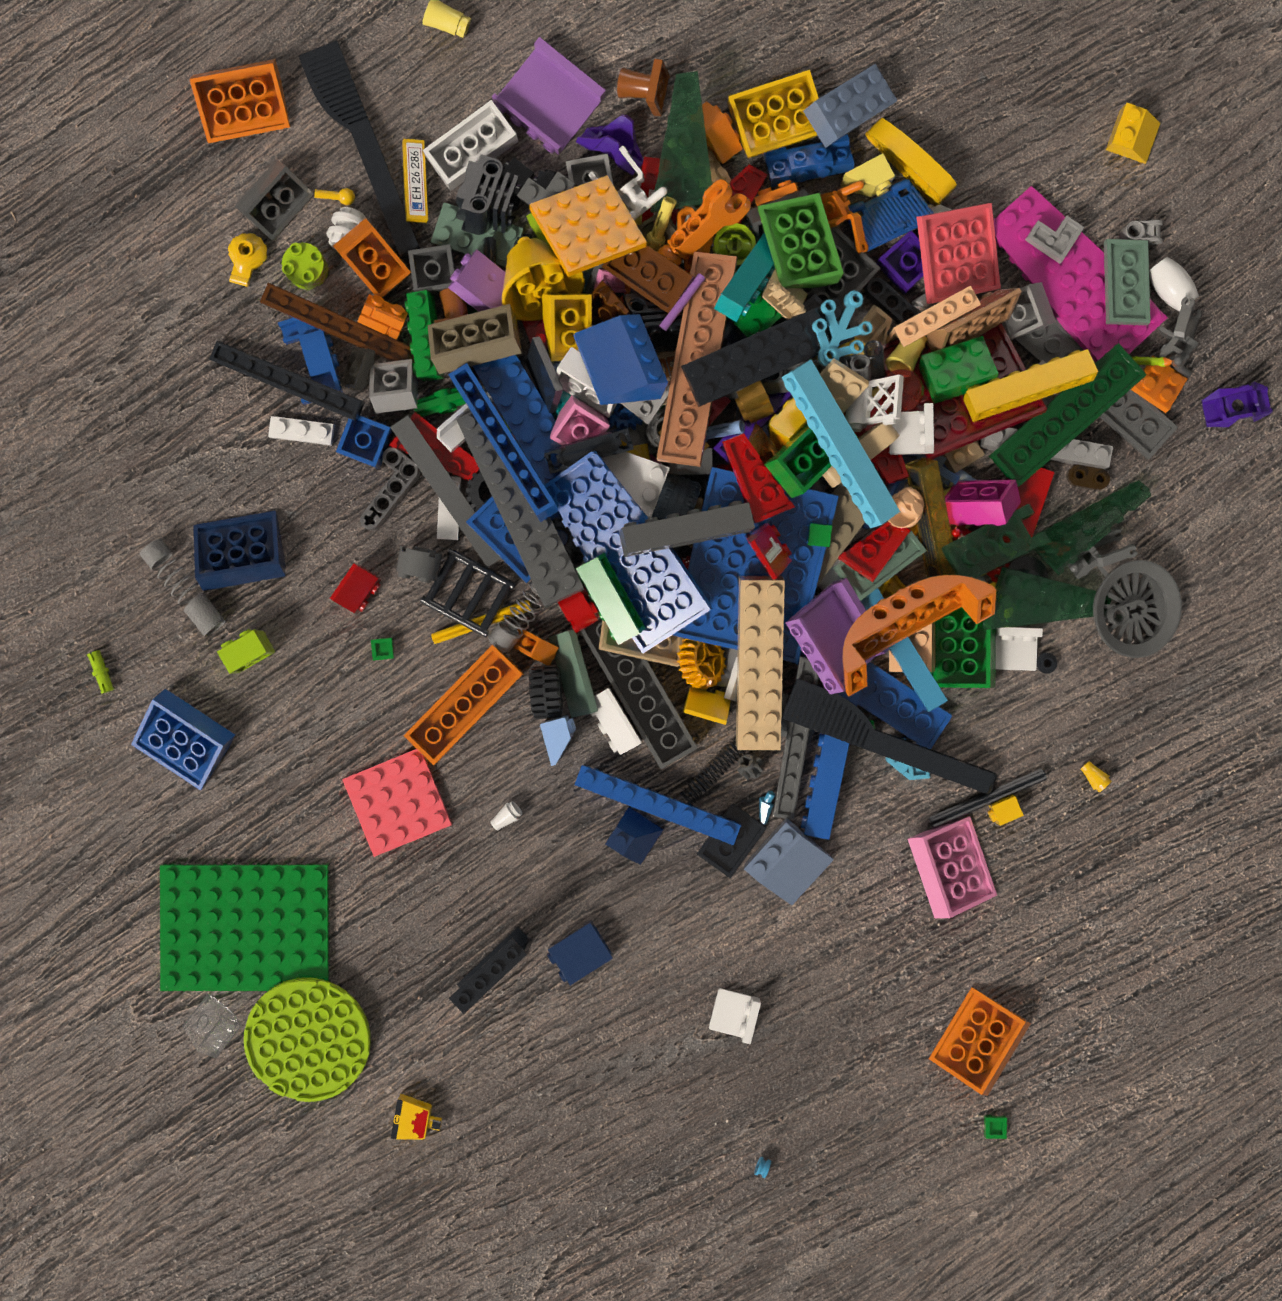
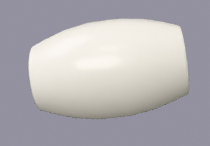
M1169 257L1164 258L1149 270V278L1155 291L1162 300L1180 312L1181 301L1184 297L1188 298L1186 305L1191 303V298L1195 300L1199 297L1192 278L1183 267Z

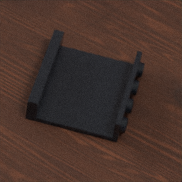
M519 926L516 927L457 983L459 989L449 999L465 1014L528 954L532 940Z

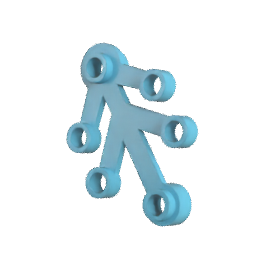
M854 290L845 295L843 302L846 308L839 323H837L834 314L836 304L833 300L829 299L821 304V311L825 314L827 322L820 318L812 324V329L816 332L821 347L818 352V361L825 367L833 358L839 361V357L849 354L857 355L864 350V344L860 340L853 341L849 346L838 348L840 341L858 335L866 336L872 332V324L868 321H864L857 327L846 330L854 310L863 303V296L858 291ZM853 296L857 298L858 302L853 300ZM826 304L830 305L831 310L826 308ZM817 323L822 325V329L817 327ZM827 323L832 335L830 343L825 333ZM863 325L867 327V332L863 330ZM854 344H857V345H858V347H859V350H858V351L855 350ZM827 352L831 354L832 359L827 357Z

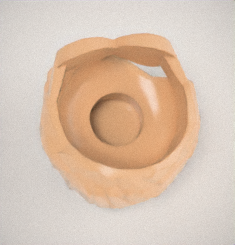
M906 487L894 494L892 498L900 512L889 519L888 522L897 528L912 527L917 524L921 519L924 508L921 494L911 487Z

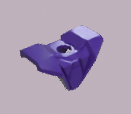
M620 115L606 126L586 128L585 132L580 137H577L576 143L588 150L601 151L604 154H608L620 169L630 175H633L636 171L622 155L619 148L624 146L639 168L643 164V158L636 142L634 121L627 115Z
M1252 382L1250 386L1247 384L1236 388L1215 390L1202 400L1206 427H1230L1240 419L1252 417L1253 421L1256 422L1270 415L1273 411L1270 408L1267 393L1268 387ZM1236 399L1241 400L1244 404L1243 409L1239 412L1232 408V403Z

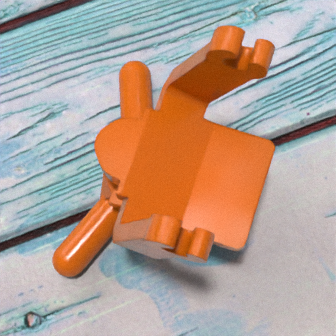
M857 181L837 191L820 195L830 228L851 220L856 251L858 253L867 252L868 244L865 240L861 216L850 211L848 207L850 200H847V195L863 189L864 183L862 181Z

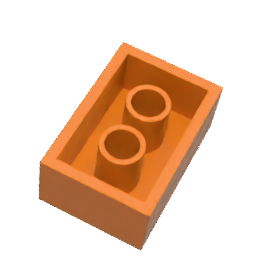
M366 218L333 245L374 295L383 297L411 273Z

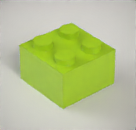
M248 629L239 634V639L234 641L231 639L221 645L222 649L217 651L229 674L241 673L275 653L264 631Z

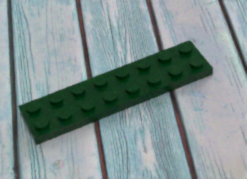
M1119 343L1095 363L1098 373L1094 381L1061 392L1046 405L1047 410L1045 413L1030 419L989 455L1009 480H1016L1017 487L1029 479L1147 375Z

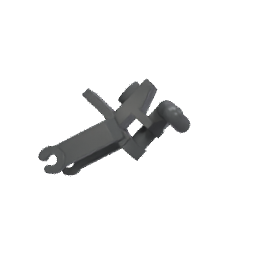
M1184 297L1181 301L1182 306L1174 333L1162 326L1158 328L1161 335L1170 340L1169 343H1165L1161 348L1159 358L1165 357L1172 360L1173 367L1181 375L1189 378L1192 373L1184 364L1190 357V353L1199 344L1194 340L1199 320L1202 317V312L1198 309L1197 315L1193 316L1195 313L1193 309L1195 307V300L1191 298V303L1186 305L1188 298Z
M1119 527L1087 539L1082 547L1078 550L1075 549L1071 553H1068L1060 542L1053 544L1054 550L1077 579L1087 575L1096 566L1106 577L1108 573L1103 567L1126 558H1133L1138 554L1136 546L1129 544L1113 552L1099 555L1095 548L1123 538L1122 530Z

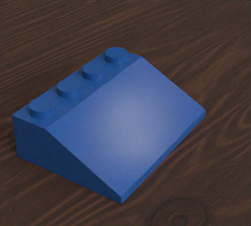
M640 314L621 315L574 333V339L600 405L661 399L668 381Z
M164 689L152 699L131 745L194 787L202 790L229 749L235 734L167 689Z

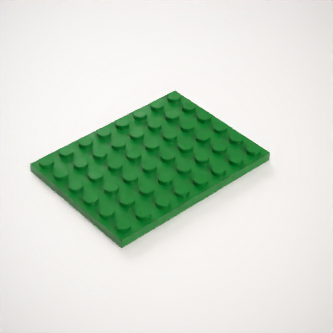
M329 864L160 865V991H268L282 982L296 978H317L329 981Z

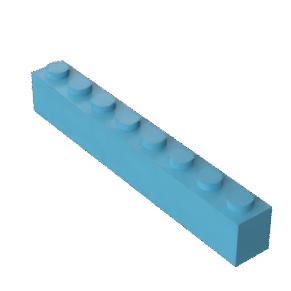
M812 360L801 364L782 376L781 378L786 389L796 401L797 408L802 411L809 428L816 435L820 447L826 452L830 464L836 469L842 484L852 496L853 503L858 506L865 523L870 528L884 524L900 512L899 508Z

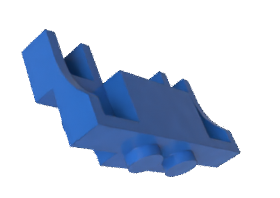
M848 134L827 148L821 142L787 150L786 147H782L763 154L771 188L788 180H791L792 183L804 182L806 180L849 172L854 169V160L849 147Z
M295 318L278 322L283 333V342L286 345L300 341L311 380L343 392L337 367L340 366L336 354L333 355L331 349L334 346L331 335ZM301 399V402L304 405L311 403L309 401Z

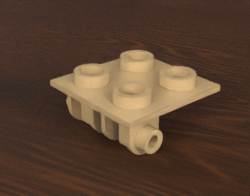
M774 269L762 297L786 320L806 312L803 303L807 293L801 288L785 289L779 282L776 269Z

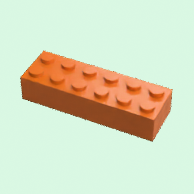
M491 645L406 732L404 737L433 765L437 764L524 673L502 651Z

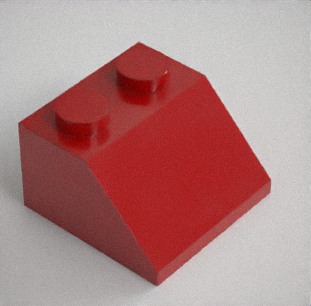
M353 563L329 599L358 614L367 608L369 604L367 600L371 594L375 595L380 589L381 584L379 582L381 579L363 566Z

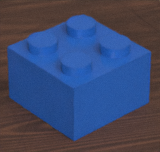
M362 416L359 417L358 422L348 418L336 452L380 469L383 462V453L388 449L394 432L391 427Z

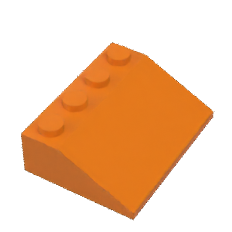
M276 59L195 74L189 79L208 143L290 128Z
M971 987L929 1060L979 1094L988 1096L1031 1023Z

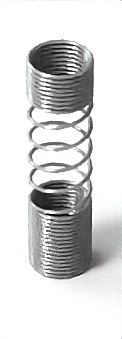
M162 539L152 541L141 550L140 555L142 559L145 560L151 570L161 569L157 577L158 579L167 578L164 587L175 586L171 591V596L181 595L178 600L179 605L188 603L184 612L187 613L186 615L191 618L190 620H192L204 637L217 631L224 625L226 620L216 610L217 608L214 607L206 595H202L204 592L199 593L189 601L180 603L181 598L194 588L197 583L181 593L173 594L176 587L188 579L190 575L185 576L181 581L173 585L166 586L168 580L175 573L183 569V566L167 576L159 577L163 569L177 558L175 557L167 564L159 567L172 556L173 552H171Z
M531 580L529 586L532 589V591L536 595H538L537 590ZM523 591L522 593L529 601L540 606L539 612H534L521 599H516V602L524 610L533 613L534 618L532 620H527L526 616L517 608L510 607V611L517 618L527 622V627L521 628L514 618L504 615L506 622H498L488 635L491 644L502 652H510L517 641L520 640V637H522V630L528 629L529 622L535 621V614H539L542 611L541 606L544 605L540 604L537 598L528 591ZM525 593H528V594H529L530 596H532L537 602H535V601L531 600L530 598H528V597L525 595ZM518 600L528 606L530 610L523 607ZM512 609L518 611L525 619L515 614ZM506 617L512 619L519 627L510 623ZM515 628L521 630V635H519L518 631Z

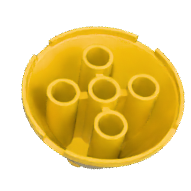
M522 237L518 240V244L507 254L502 304H510L518 320H543L542 294L582 293L585 285L583 273L580 272L568 277L551 246L546 241Z

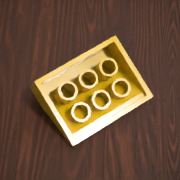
M810 70L728 97L727 105L748 158L818 136L803 112L814 101L819 99Z

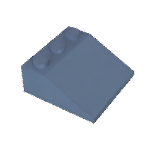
M785 818L745 862L744 870L760 884L793 905L830 865L834 858L811 838L804 835V832L788 818Z

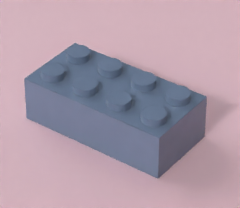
M874 64L814 101L803 112L823 145L827 148L897 102V99L878 67Z

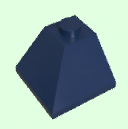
M628 807L606 840L605 845L641 865L664 829Z

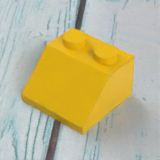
M1126 103L1119 111L1106 150L1146 164L1160 122L1147 109Z

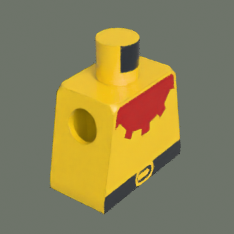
M400 1094L397 1099L391 1139L423 1140L427 1136L428 1129L440 1131L442 1118L431 1116V1104Z

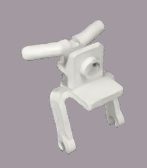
M622 146L619 148L620 152L637 172L638 176L617 192L631 211L630 214L635 220L667 194V189L661 187L650 197H647L640 188L641 183L644 182V174L632 160L625 147ZM592 171L588 174L592 181L598 179Z

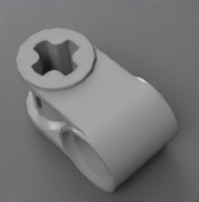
M1132 221L1121 229L1119 237L1124 240H1148V245L1162 244L1163 239L1161 238L1160 226L1163 225V221ZM1129 229L1134 230L1135 237L1129 234Z

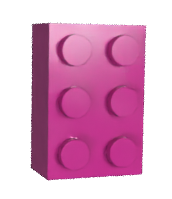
M1016 480L958 481L956 485L950 488L940 503L946 524H954L956 526L964 524H974L976 526L994 524L1000 526L1007 524L1021 501Z

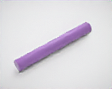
M698 273L659 325L663 330L666 331L706 279L703 275Z

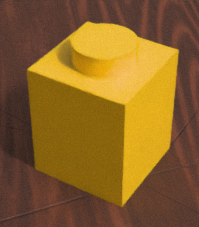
M1014 795L988 805L990 810L987 812L991 821L996 822L1000 826L1024 816Z

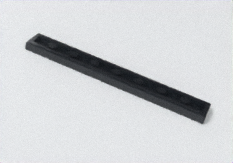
M216 341L209 358L213 362L357 422L365 404L360 399L220 341Z

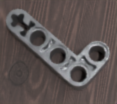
M388 448L383 453L384 463L394 470L395 473L360 517L361 525L370 531L378 530L421 475L418 466L396 448ZM392 453L398 454V461L396 463L389 462V456ZM414 466L415 473L410 477L406 476V468ZM400 482L402 484L401 491L394 493L392 486ZM382 499H388L389 506L385 510H381L379 506ZM375 509L382 513V516L376 515L377 513L373 512V510ZM368 517H374V525L369 524Z

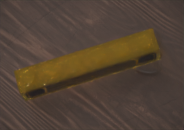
M922 457L905 464L909 475V487L916 489L924 501L923 513L917 523L920 543L927 550L922 554L927 578L942 575H959L938 461Z

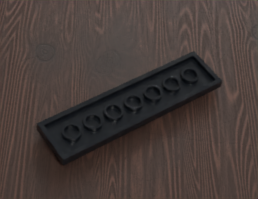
M838 298L833 300L836 304L834 314L837 323H839L844 312ZM826 304V308L831 310L830 305ZM821 306L682 365L681 368L698 407L817 356L821 347L816 332L812 329V324L820 318L827 322L825 314L821 311ZM817 323V327L822 329V325ZM827 323L825 333L830 343L832 335ZM855 337L840 341L839 346L854 340Z

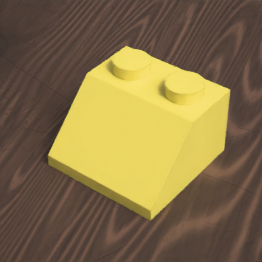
M882 153L845 173L840 185L844 188L857 181H862L864 183L863 189L855 193L868 197L874 195L879 197L889 191L888 188L892 185L891 183L895 175Z

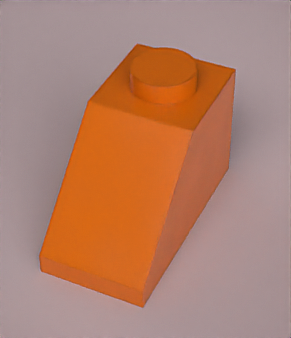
M517 629L519 635H521V630ZM522 630L523 635L513 648L545 665H550L559 647L527 630Z

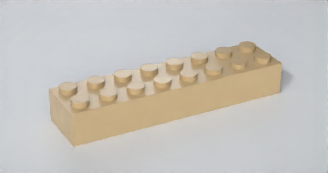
M739 576L736 746L738 750H781L785 580L782 576L775 580L770 576Z

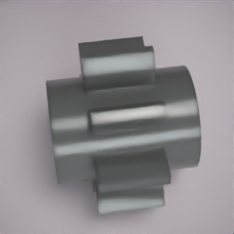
M755 753L751 755L744 754L738 761L740 767L737 771L746 780L757 778L763 772L761 765L764 762Z

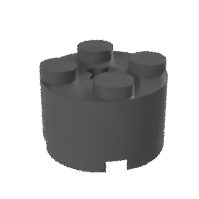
M400 545L396 567L398 577L410 578L416 576L418 581L431 583V581H435L438 578L442 553H436L435 550L413 546V549H408L407 545Z

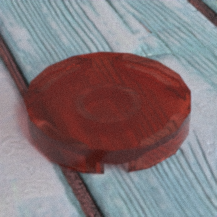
M897 369L890 372L886 377L904 376L901 412H908L921 402L924 395V385L915 372L908 369ZM895 382L887 389L890 394L895 389ZM885 394L881 397L883 403L888 398ZM891 403L888 408L893 410L894 404Z

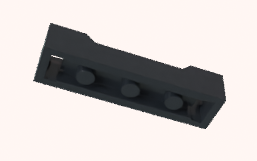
M625 426L545 450L544 455L550 474L566 470L592 451H596L601 458L633 450L634 447L628 427ZM619 433L626 435L627 445H622L620 436H618L620 435ZM552 453L557 454L558 466L554 467L552 463Z

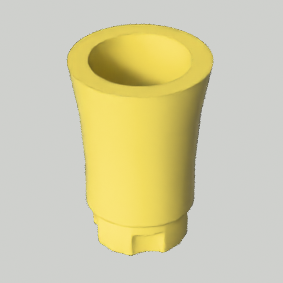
M430 0L422 24L464 38L468 32L471 18L464 16V13L453 9L440 0Z
M924 336L906 347H903L900 342L885 360L887 368L896 375L910 377L928 338Z

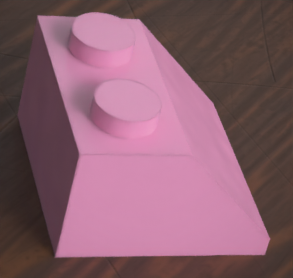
M571 395L559 412L550 439L560 445H565L605 433L610 424L606 416Z

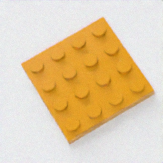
M608 175L530 204L529 209L568 277L646 247L647 241Z

